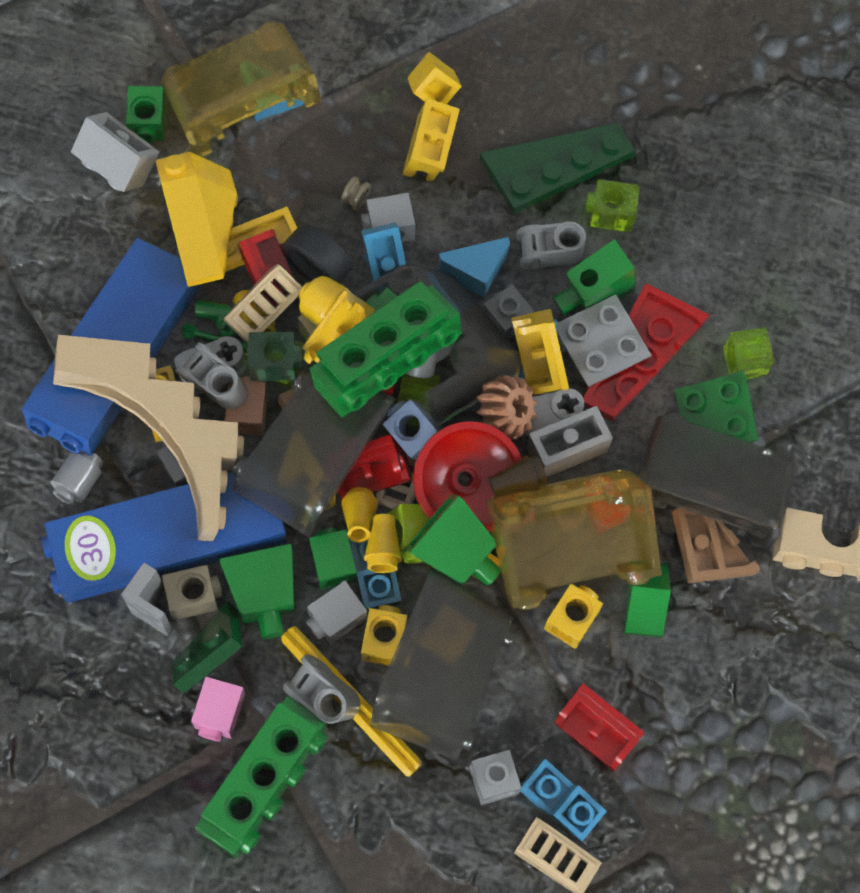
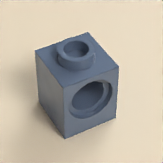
M411 399L408 402L402 400L392 407L387 414L390 418L383 423V426L412 459H417L426 441L441 429L423 406ZM416 417L420 422L419 432L415 436L409 437L405 430L406 424L411 418Z

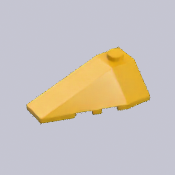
M192 152L171 155L155 160L187 286L191 287L224 279L229 252L228 240L234 223L233 212L238 201L231 171Z

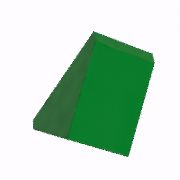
M630 559L624 634L663 637L671 593L668 563Z

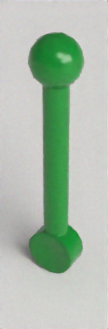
M192 324L182 326L181 334L184 338L198 337L215 341L222 337L196 330V327ZM239 341L245 354H250L254 351V344L248 345L245 341Z

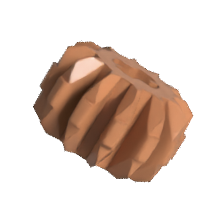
M508 375L497 376L492 381L483 384L484 393L476 397L481 403V409L475 413L483 416L481 423L493 426L510 439H515L522 436L526 431L532 430L531 421L538 417L534 412V405L538 401L532 399L534 388L526 385L525 378L509 377Z

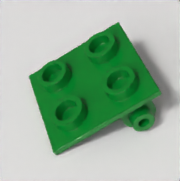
M745 371L675 389L687 458L737 446L738 451H746L752 448L751 442L759 441Z

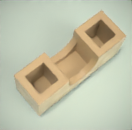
M786 507L778 518L772 560L783 562L782 565L790 569H804L805 567L820 569L819 572L821 574L831 577H839L842 574L856 576L857 581L860 582V523L851 532L850 545L847 547H837L830 544L822 533V514Z

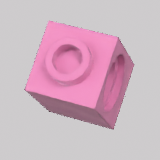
M205 677L191 720L194 728L199 730V736L218 742L221 741L222 736L232 739L246 695L243 687Z

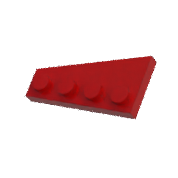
M645 283L628 316L648 348L651 357L590 386L583 397L584 408L589 409L597 406L602 417L613 422L707 322L710 314Z

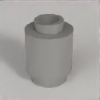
M81 451L79 453L71 452L51 480V485L55 488L53 494L67 504H72L74 501L82 503L102 474L103 460L95 453L89 456Z

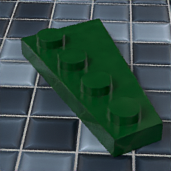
M616 123L481 152L480 160L514 215L633 158L636 150L620 125Z

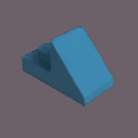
M393 222L362 230L361 234L366 253L363 257L374 293L379 296L386 288H389L399 296L411 288L397 223Z

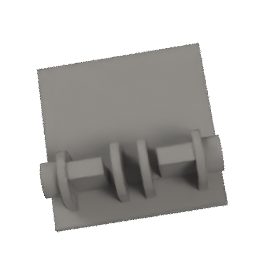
M616 294L557 323L560 351L562 353L568 352L587 387L651 357L648 348Z

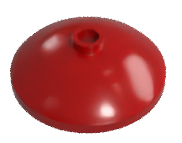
M472 421L446 426L426 441L417 456L413 471V486L417 501L423 512L430 519L451 493L458 495L465 501L488 532H491L501 527L514 515L524 493L495 498L488 476L498 473L522 457L511 439L493 426ZM461 472H465L469 476V482L466 486H462L458 482V476Z

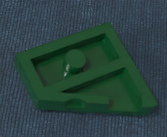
M229 601L221 606L187 648L175 658L172 664L173 685L183 694L242 647L238 610Z

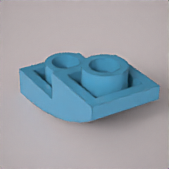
M349 539L357 571V581L365 609L402 601L396 572L376 573L368 570L367 562L364 560L368 540L357 543Z
M540 759L520 784L521 793L581 842H583L607 812L579 785L572 784L546 759Z

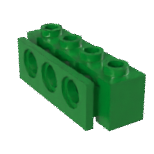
M421 281L316 352L317 357L321 361L309 368L315 389L341 418L351 411L359 410L366 404L368 399L381 390L392 387L398 378L411 369L422 366L435 352L443 347L452 345L462 334L459 312L432 284L426 287Z
M289 696L285 698L283 703L279 702L202 812V819L195 827L196 830L236 859L239 858L242 852L248 855L261 837L257 830L265 818L272 821L282 807L284 801L280 797L289 785L294 788L304 775L306 768L302 764L310 753L316 756L329 737L324 733L327 729V724L319 720L311 711ZM285 738H293L298 741L297 748L289 753L281 752L278 749V745ZM270 770L276 774L274 781L270 785L260 786L255 783L256 776L261 771ZM238 804H251L252 812L246 819L237 820L232 817V812Z

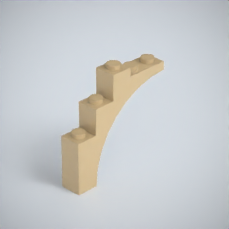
M58 335L53 384L82 389L109 399L135 414L157 433L176 457L189 483L197 515L198 540L214 541L219 529L224 530L226 507L220 506V493L226 492L227 470L231 471L236 459H241L243 456L244 436H238V422L198 419L200 397L194 396V383L156 380V358L150 357V344Z

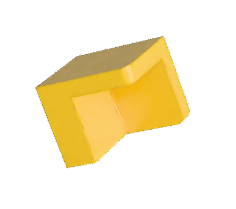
M429 51L408 76L413 94L424 102L426 98L447 104L461 88L455 71Z

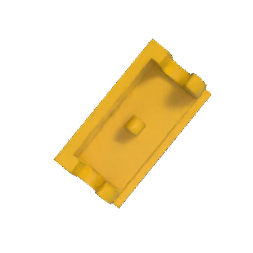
M426 98L417 116L402 175L413 177L416 171H424L427 173L426 181H433L439 172L443 173L459 108Z
M344 288L302 346V349L305 350V361L308 364H311L312 361L317 363L321 361L317 357L316 352L375 312V308Z
M551 309L512 317L511 320L527 386L534 388L533 394H543L561 389L562 391L568 390L569 386Z

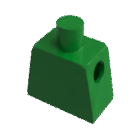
M614 239L566 273L568 288L552 297L563 316L579 306L583 311L615 294L621 299L635 291V268Z
M452 493L404 548L410 554L460 584L465 583L473 574L485 586H488L501 572V568L487 557L496 547V540L460 496Z
M291 544L221 558L222 571L242 622L251 623L258 621L262 639H273L282 636L284 630L281 616L295 612L294 558Z

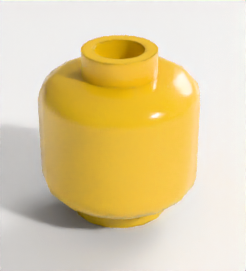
M317 277L311 282H307L300 290V313L305 319L318 325L344 288L349 292L351 291L329 277Z

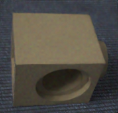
M207 565L162 575L168 607L173 620L218 610L216 598L223 597L218 575L211 576ZM200 585L204 588V592L197 599H188L184 596L188 587Z

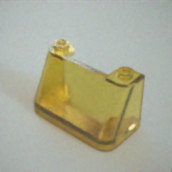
M276 22L265 23L258 30L185 64L172 66L164 72V76L160 80V85L164 88L166 98L193 153L200 157L212 153L210 141L215 136H217L218 140L225 137L222 129L285 100L289 108L295 105L293 100L298 99L302 100L306 108L322 101L316 77L286 26Z
M625 470L609 471L540 486L539 491L504 495L498 498L494 496L486 501L493 538L497 542L496 551L508 601L513 608L532 609L538 607L540 601L546 598L545 589L617 574L632 585L644 584L651 577L662 575L651 487L633 472Z

